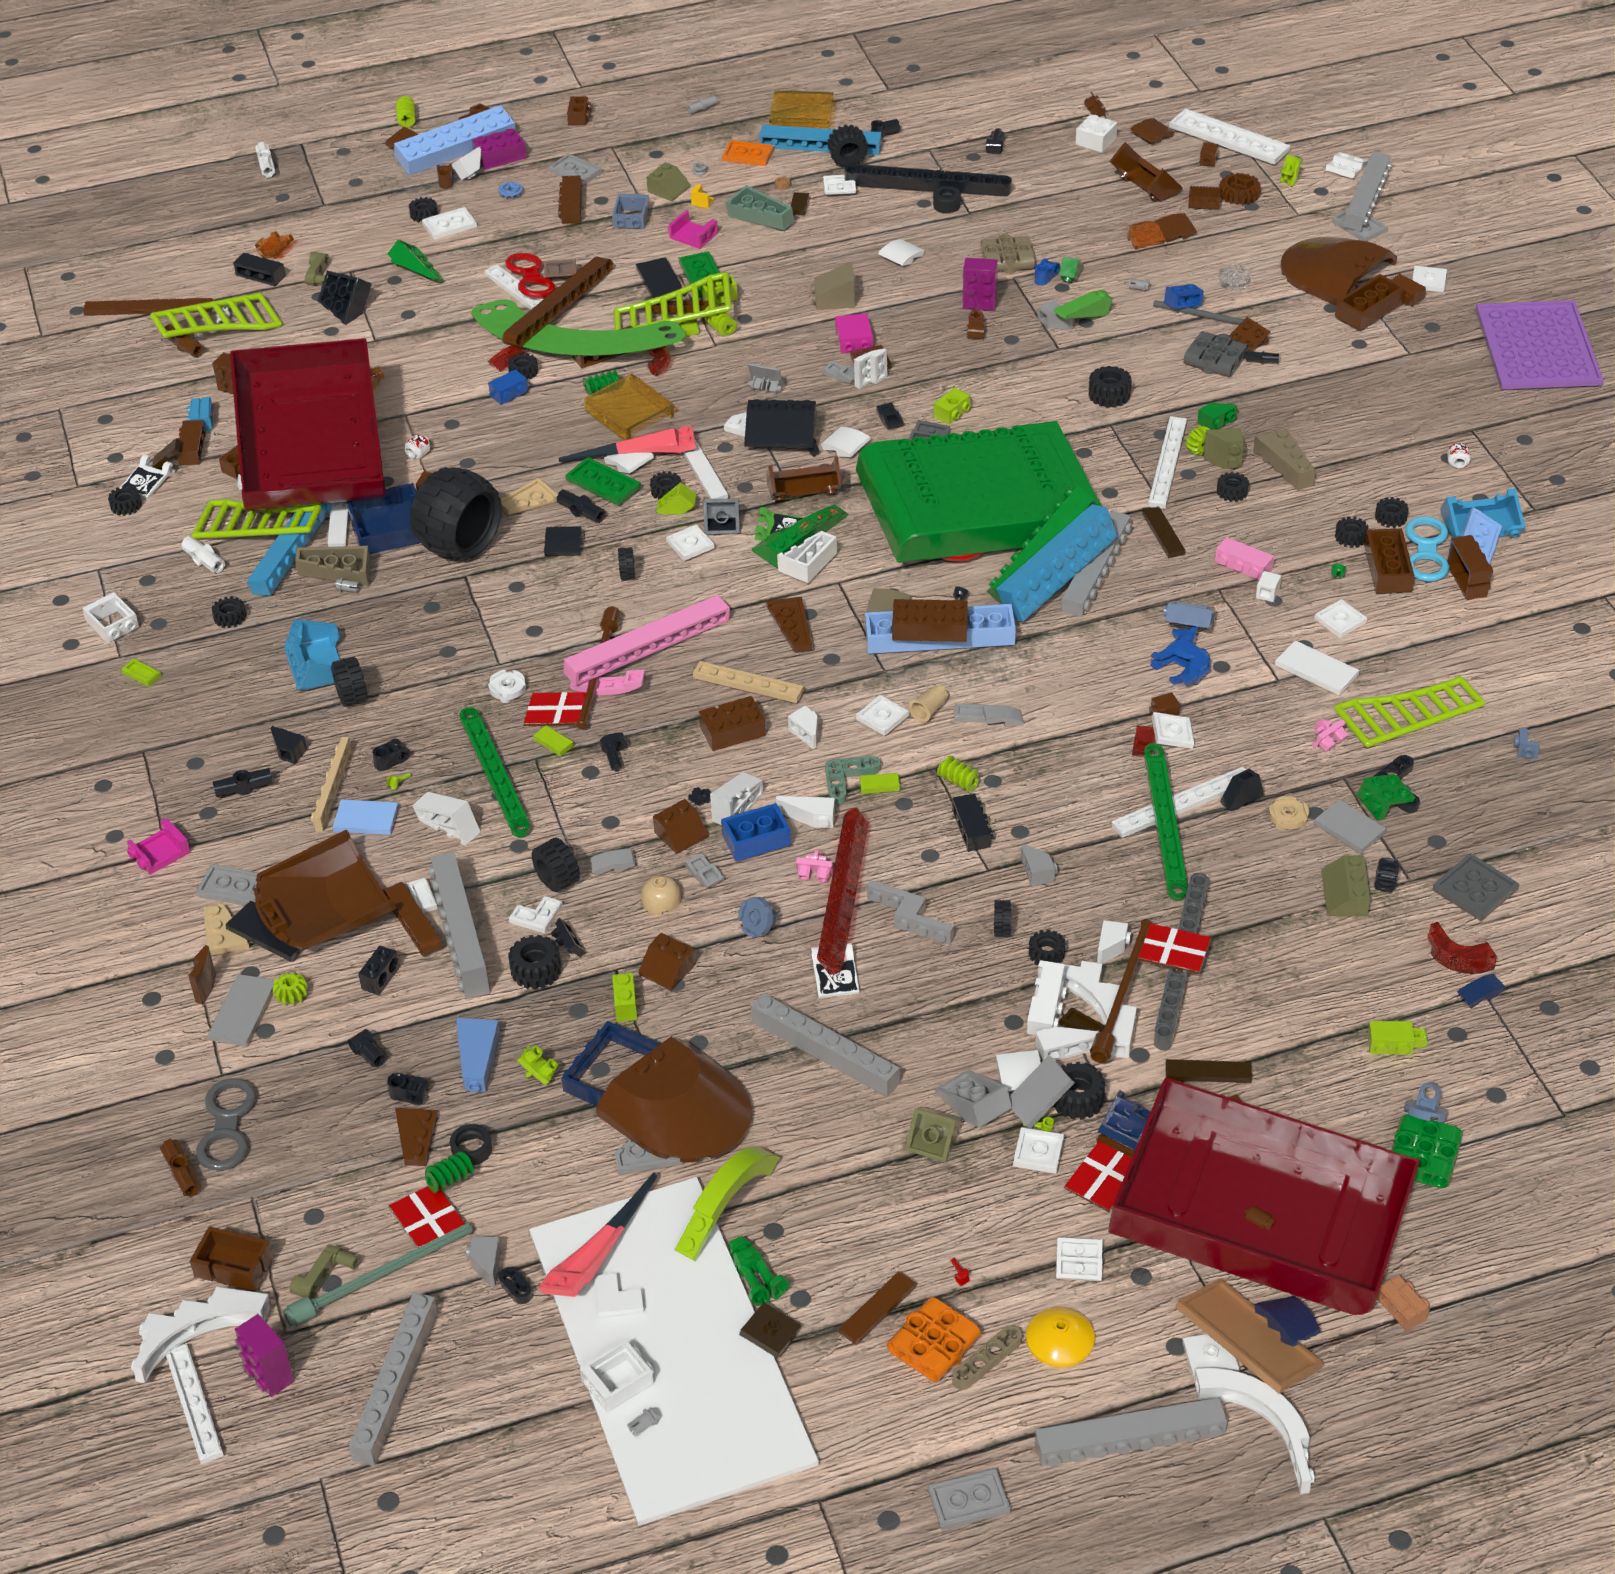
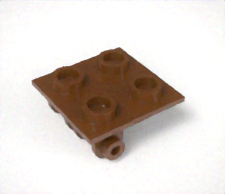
M1246 317L1229 336L1231 340L1248 344V351H1254L1259 344L1267 345L1269 343L1268 335L1271 331Z

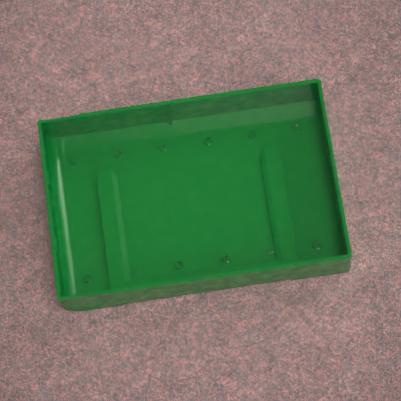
M1057 421L1017 425L1011 429L1000 427L996 428L995 431L982 429L977 433L965 431L960 435L948 433L946 436L914 437L913 440L904 438L878 441L866 445L859 452L857 458L856 472L898 563L1022 548V543L1027 538L1031 539L1033 537L1032 531L1038 525L1042 526L1044 524L1043 518L1049 512L1051 514L1054 512V505L1059 500L1063 501L1065 499L1064 493L1070 487L1075 488L1077 485L1094 498L1089 506L1092 504L1101 506Z

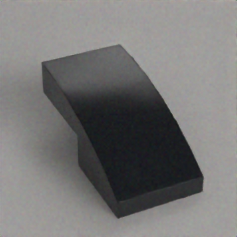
M892 402L876 406L877 414L887 429L903 426L904 423L899 411L895 410Z

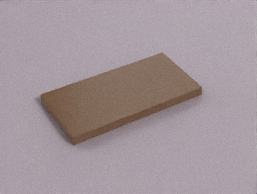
M1221 1278L1178 1300L1176 1304V1309L1278 1394L1321 1370L1324 1362L1299 1342L1294 1347L1281 1342L1280 1332L1268 1327L1267 1318L1255 1313V1306Z

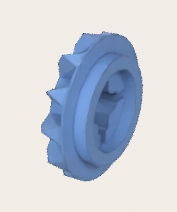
M506 182L498 188L501 197L506 199L518 197L523 191L522 185L517 182Z

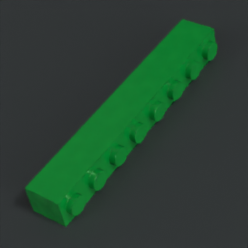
M1079 485L1075 488L1070 487L1064 493L1065 499L1063 501L1059 500L1054 505V512L1052 514L1049 512L1043 518L1044 524L1042 526L1038 525L1032 531L1033 537L1031 539L1027 538L1022 543V550L1020 552L1016 551L1010 558L1012 562L1009 565L1005 564L1000 569L1001 575L998 578L995 576L988 584L990 588L986 592L1000 604H1002L996 588L1084 512L1094 500Z

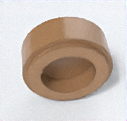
M784 176L776 178L775 187L779 190L788 189L790 187V179Z

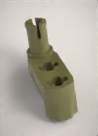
M311 252L309 258L310 267L305 275V283L323 285L325 275L322 274L329 264V255Z
M327 1245L307 1276L298 1274L293 1277L289 1288L290 1293L303 1298L308 1296L309 1299H314L336 1265L340 1264L355 1270L359 1265V1256L344 1252L342 1248Z

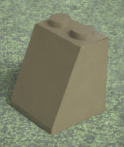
M852 262L814 278L811 290L813 304L816 303V310L855 308V284Z

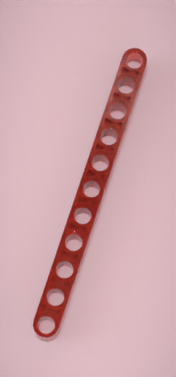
M858 808L848 810L843 818L817 953V960L830 975L838 973L843 967L869 822Z

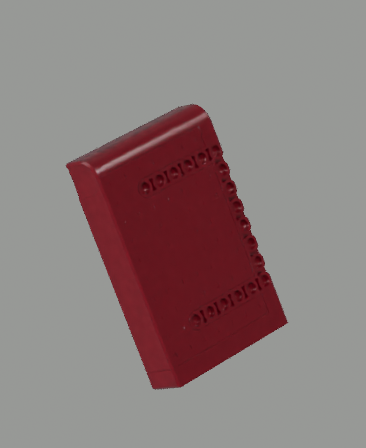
M360 338L230 351L239 469L242 483L241 493L246 512L385 498V484L367 339Z
M1164 1078L1113 1203L1108 1232L1345 1313L1364 1315L1371 1312L1374 1308L1420 1160L1195 1086ZM1256 1206L1273 1215L1272 1218L1277 1221L1274 1222L1270 1230L1262 1229L1245 1219L1247 1215L1245 1210Z

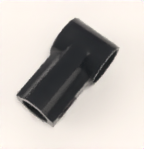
M897 119L884 122L874 120L871 122V132H882V139L885 135L900 131V124Z
M995 128L991 132L990 138L986 141V152L1002 153L1004 132L1000 128Z
M368 1029L362 1030L347 1040L355 1055L360 1054L372 1067H380L387 1059L386 1052L375 1042L373 1035Z

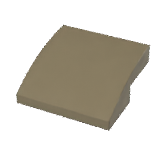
M874 588L866 613L893 611L894 599H910L911 595L891 589Z

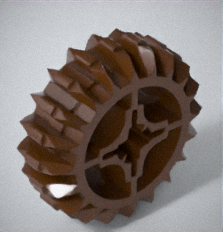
M1231 173L1222 178L1219 187H1221V199L1225 200V202H1230V204L1249 205V203H1254V201L1258 200L1261 194L1260 182L1255 176H1250L1249 174Z

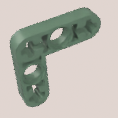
M876 756L831 759L825 763L829 798H835V805H842L846 802L844 777L877 774L881 769L880 759ZM856 765L857 768L850 769L848 768V766ZM833 780L840 781L839 784H833L831 782Z

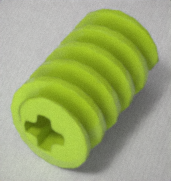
M402 96L396 101V118L398 124L402 127H411L415 123L414 100L409 96Z
M726 312L704 317L705 321L721 336H729L737 328V322Z
M952 755L942 761L937 769L938 776H942V778L954 783L956 786H960L961 789L969 793L973 792L979 784L978 769H973L971 765L967 766L960 759L956 758L954 760Z

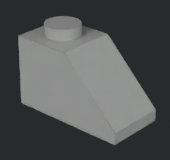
M1022 844L1020 859L1031 887L1053 883L1057 873V865L1055 862H1052L1050 855Z
M472 1236L471 1245H467L466 1257L470 1259L472 1269L490 1287H495L501 1253L499 1237Z

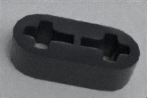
M506 1267L500 1271V1285L517 1304L528 1303L532 1299V1288L521 1273L514 1267ZM518 1288L521 1290V1292H526V1294H518Z

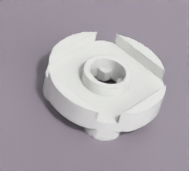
M501 670L494 673L489 679L490 694L494 698L500 699L502 703H508L526 692L525 678L518 671L513 670L512 673L507 672V670Z

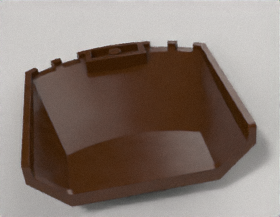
M344 830L258 873L256 877L257 884L256 888H254L255 905L262 922L279 940L302 950L354 930L397 909L394 901L387 898L361 858L348 830Z

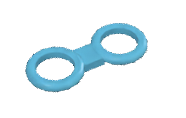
M1433 517L1414 518L1407 523L1405 529L1407 537L1412 542L1418 544L1417 553L1410 556L1415 575L1414 578L1427 582L1443 579L1448 574L1450 567L1448 561L1437 553L1436 545L1443 543L1447 539V526L1442 521ZM1427 524L1436 527L1440 534L1434 538H1423L1416 535L1413 529L1416 526ZM1421 559H1429L1437 562L1442 569L1436 573H1423L1414 567V563Z

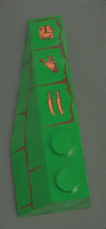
M837 505L823 508L799 521L774 531L754 546L752 551L778 569V554L781 552L783 554L787 553L794 545L800 546L804 543V540L820 531H829L846 518L848 513Z

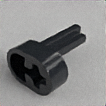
M620 732L603 736L599 742L602 751L607 755L611 770H615V772L622 768L617 751H621L627 746L626 737Z

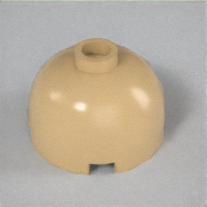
M656 875L648 879L641 890V902L644 909L656 915H662V912L666 911L671 913L676 910L681 903L680 888L676 881L665 875Z

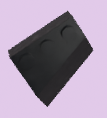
M327 270L318 302L331 311L336 318H339L343 324L347 325L363 314L372 283L357 277Z

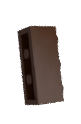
M186 420L182 422V427L179 428V438H177L181 441L180 452L175 456L180 466L200 465L206 435L203 420Z

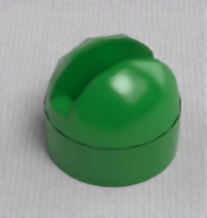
M1333 564L1331 568L1332 576L1335 578L1338 575V579L1342 578L1345 575L1346 566Z

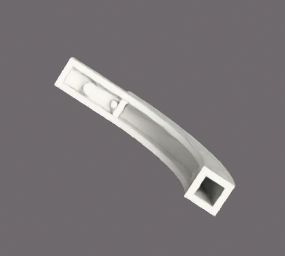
M1196 1368L1194 1384L1198 1400L1219 1397L1220 1401L1240 1404L1267 1419L1277 1429L1287 1446L1300 1494L1310 1493L1311 1483H1314L1312 1468L1309 1469L1307 1465L1309 1461L1307 1450L1310 1437L1300 1415L1289 1401L1266 1383L1247 1374L1221 1368Z

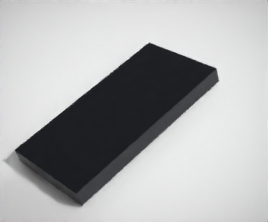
M666 257L636 264V269L652 299L682 288Z
M251 900L225 924L227 930L290 962L303 951L275 937L262 922L255 902Z

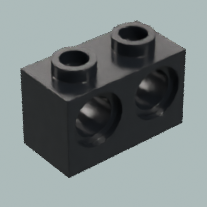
M378 946L358 973L362 990L378 996L382 993L400 968L397 951Z

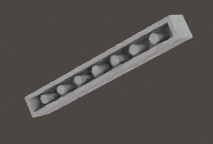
M1376 151L1372 152L1347 209L1343 227L1361 231L1363 226L1367 225L1375 202H1377L1385 179L1392 165V162H1389L1391 155Z
M1114 511L1109 512L1118 537L1074 576L1062 598V612L1083 617L1085 611L1089 610L1091 600L1095 599L1097 589L1101 588L1103 578L1107 577L1109 567L1113 566L1115 556L1119 555L1121 544H1125L1127 533L1130 534L1132 530L1130 515Z
M763 993L751 1005L752 1023L880 1094L888 1097L900 1084L899 1067Z
M413 1293L349 1444L353 1462L371 1466L376 1465L437 1316L435 1297Z
M1218 1397L1035 1429L1034 1443L1041 1467L1056 1466L1060 1463L1079 1462L1093 1457L1102 1458L1110 1454H1125L1139 1449L1148 1450L1161 1445L1171 1446L1178 1442H1193L1207 1437L1216 1438L1225 1434L1227 1420Z

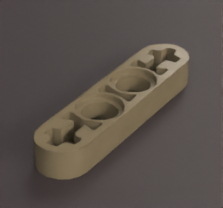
M1006 1326L958 1365L952 1373L954 1387L959 1390L970 1388L1021 1345V1330L1016 1326ZM998 1347L1001 1349V1353L995 1355L990 1353L989 1349ZM980 1360L985 1363V1366L976 1368L973 1366V1363Z

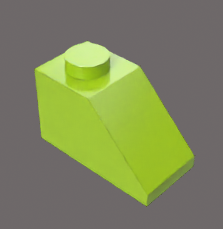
M680 482L658 500L656 512L658 514H684L694 508L696 493Z

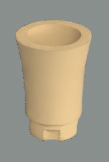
M934 685L919 697L911 700L908 705L911 715L920 722H927L948 698L946 688L942 685Z

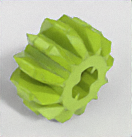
M1199 425L1197 428H1193V431L1189 432V436L1185 438V445L1191 453L1200 456L1203 454L1206 430H1210L1208 427Z
M295 971L292 974L286 972V975H279L278 979L274 980L272 991L278 1003L283 1002L285 1006L291 1003L294 1006L295 1002H302V998L307 997L308 985L302 974L298 975Z

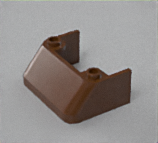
M1126 142L1123 143L1109 161L1121 172L1120 176L1127 181L1129 179L1148 192L1150 194L1149 197L1155 202L1178 194L1183 188L1163 168L1159 170L1150 164Z
M834 457L831 465L773 472V467L770 465L766 472L770 497L775 499V502L784 501L785 498L820 493L834 495L837 493L836 491L840 490L842 485L838 457Z

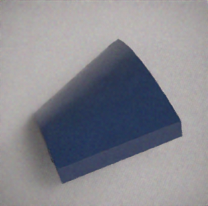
M1119 1090L1098 1132L1135 1150L1150 1111L1142 1107L1137 1101H1129L1124 1098L1125 1093Z
M1295 1296L1254 1304L1255 1313L1266 1317L1268 1327L1280 1332L1281 1342L1294 1347L1297 1346L1298 1340L1306 1341L1310 1337L1320 1334V1328L1308 1307Z

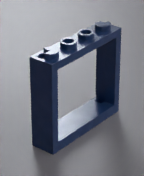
M607 1021L601 1029H598L592 1041L586 1044L583 1052L575 1057L570 1068L564 1071V1075L561 1077L563 1091L597 1106L604 1093L578 1081L610 1041L644 1056L660 1044Z

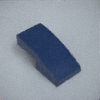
M1491 973L1472 981L1457 992L1462 1000L1472 1009L1486 998L1490 1001L1503 992L1506 987Z

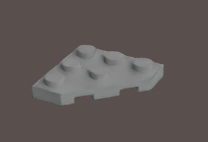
M630 1139L622 1148L620 1147L615 1152L618 1175L683 1164V1162H680V1158L668 1156L666 1160L645 1151Z

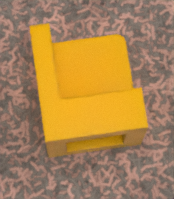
M696 184L691 191V205L709 209L714 202V198L709 197L707 193H703L702 185Z

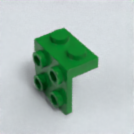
M1394 774L1364 778L1356 795L1378 821L1384 820L1391 805L1414 802L1415 796Z

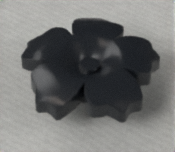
M699 787L694 788L692 794L688 795V800L692 803L695 802V805L698 806L704 805V803L711 801V791L704 788L700 790Z

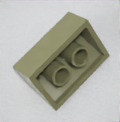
M1344 855L1321 870L1327 916H1368L1370 894L1364 855Z

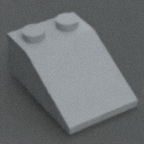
M969 1070L935 1089L936 1093L967 1123L977 1127L987 1125L989 1121L1002 1116L1012 1108L1006 1085Z

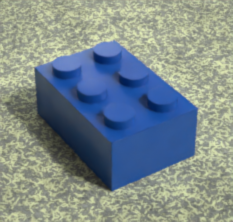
M777 803L721 819L722 836L735 862L791 845L790 828Z

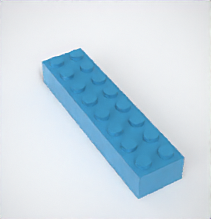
M1094 504L1090 505L996 588L1002 604H1012L1015 620L1023 622L1118 537L1108 509Z

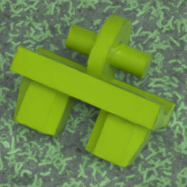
M1290 154L1286 155L1284 166L1280 170L1282 173L1280 182L1295 186L1299 176V168L1303 161L1301 158Z
M537 1045L533 1047L527 1046L517 1059V1062L527 1070L524 1077L529 1078L533 1075L546 1085L556 1072L558 1063L553 1059L544 1060L541 1057L543 1054L542 1049Z

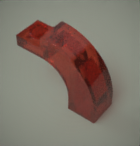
M1439 922L1430 925L1428 940L1432 945L1431 955L1438 963L1450 970L1465 974H1480L1495 969L1497 955L1488 942L1474 946L1460 945L1447 936Z

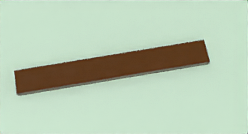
M213 298L85 301L83 314L85 316L151 314L158 311L212 302ZM212 308L205 310L206 312H211Z

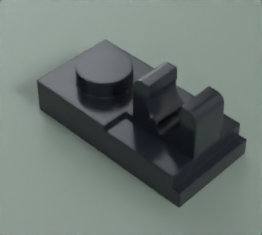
M558 918L555 923L557 927L551 932L554 938H558L555 942L560 946L564 944L565 949L570 954L575 953L579 957L583 956L586 951L571 925Z

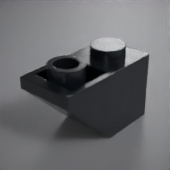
M272 726L270 728L279 759L296 764L307 751L305 736Z
M1251 769L1234 775L1220 803L1232 811L1264 795L1260 775Z

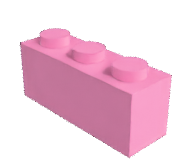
M1226 537L1216 548L1215 563L1260 580L1264 571L1271 572L1273 570V555Z

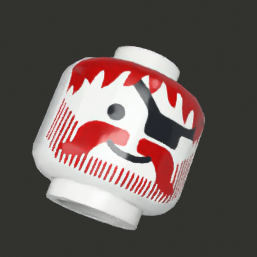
M420 434L414 435L405 443V452L412 459H421L430 451L429 439Z
M1454 443L1448 448L1447 456L1450 466L1463 468L1469 464L1471 460L1470 449L1466 444Z

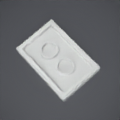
M465 207L422 220L423 226L433 240L477 227V222Z

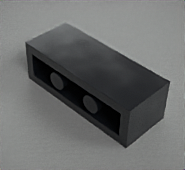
M244 252L233 262L235 275L275 287L286 277L284 264Z
M975 793L952 797V812L967 851L991 848L993 831L991 827L988 828V818L986 814H983L981 800H977Z

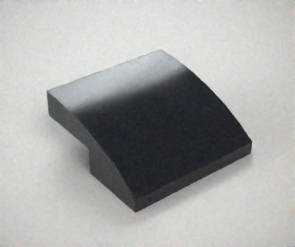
M582 526L546 527L544 555L580 556Z

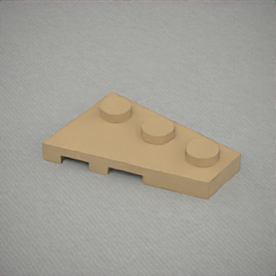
M537 478L501 498L502 510L511 515L557 502L556 497L558 494Z
M224 904L203 907L207 946H209L211 956L250 949L245 938L226 929L225 924L232 917Z

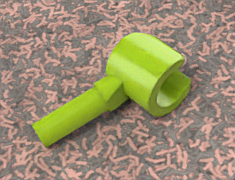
M407 773L399 777L389 776L386 786H391L392 790H397L398 783L410 778L411 774Z
M1045 1117L1042 1122H1037L1033 1127L1039 1128L1041 1131L1051 1132L1054 1119Z

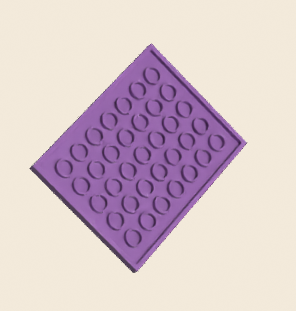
M1575 300L1476 304V312L1501 389L1603 385V377Z

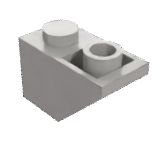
M1052 300L1038 307V321L1047 328L1073 329L1074 318L1064 319L1053 312L1055 308L1061 306L1056 301Z

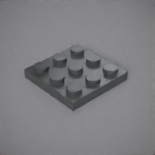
M1470 853L1433 884L1432 890L1482 921L1518 890L1519 883Z

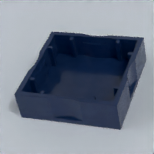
M414 483L385 489V498L346 502L358 546H368L369 553L374 554L421 543L413 535L410 523L411 505L417 492Z

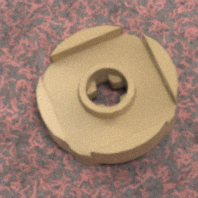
M1282 796L1277 798L1275 803H1271L1269 818L1275 824L1276 829L1291 830L1301 829L1306 826L1309 808L1304 801L1301 803L1297 801L1296 797Z

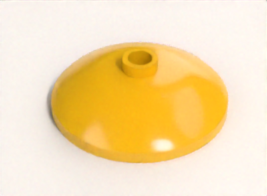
M1053 1307L1039 1312L1031 1319L1026 1330V1343L1032 1355L1040 1362L1053 1367H1071L1081 1363L1091 1354L1095 1344V1332L1090 1321L1080 1312L1065 1307Z

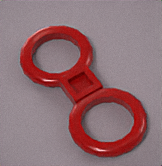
M516 253L508 256L505 260V265L510 271L521 274L523 277L518 283V290L523 295L531 298H545L556 289L555 284L551 280L540 277L539 271L543 264L539 257L529 253ZM528 260L536 265L522 268L514 265L513 262ZM531 283H540L546 285L548 289L532 291L525 286Z

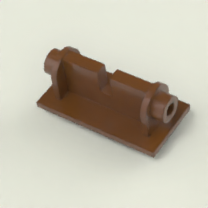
M1091 91L1092 96L1085 99V106L1091 115H1097L1098 117L1103 115L1107 118L1104 113L1106 109L1103 103Z

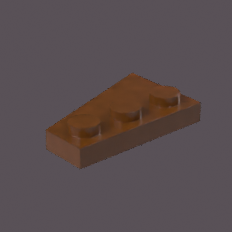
M395 1108L405 1165L426 1166L438 1117L437 1110Z

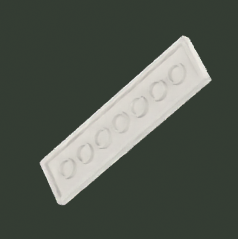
M1186 108L1169 123V127L1176 131L1219 144L1269 164L1275 165L1290 151V145Z

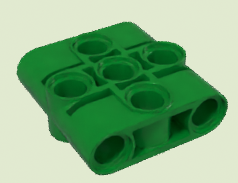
M1405 1114L1401 1116L1391 1151L1420 1160L1414 1179L1415 1182L1437 1188H1446L1449 1186L1463 1132L1456 1126L1434 1120L1427 1121Z

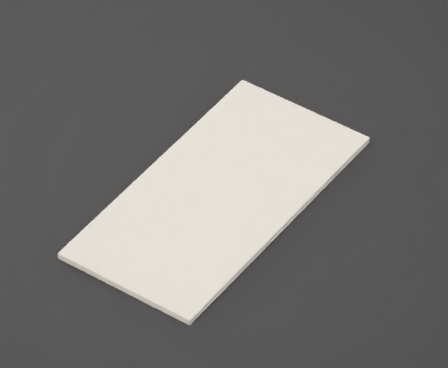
M697 1177L647 1192L594 1275L617 1273L619 1291L641 1289L644 1312L598 1318L594 1277L589 1284L581 1288L576 1297L553 1295L579 1368L624 1340H627L631 1346L637 1347L643 1361H648L654 1370L652 1374L653 1384L609 1412L603 1409L588 1390L638 1526L819 1465L817 1456L774 1356L739 1335L741 1328L755 1312L717 1223L713 1227L696 1261L675 1251L682 1234L695 1212L693 1207L703 1191ZM632 1197L530 1228L529 1232L545 1276H547L550 1270L563 1262L592 1238ZM624 1360L598 1377L609 1391L613 1392L637 1377L638 1373L627 1360ZM651 1408L658 1417V1420L655 1421L656 1424L654 1426L651 1424L635 1437L632 1434L633 1431L630 1432L627 1424L640 1416L644 1409L648 1410Z

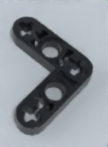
M1408 755L1398 756L1374 776L1388 775L1387 773L1394 772L1401 780L1413 770L1414 760ZM1413 794L1415 796L1414 802L1394 805L1407 813H1415L1419 809L1420 799L1417 795Z

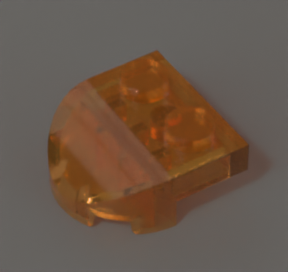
M1153 221L1131 224L1127 233L1128 241L1131 240L1135 250L1165 242L1160 226Z
M275 231L270 233L271 236L266 240L264 237L255 244V247L262 258H277L282 255L281 252L290 246L294 238L291 234L279 236L278 232Z

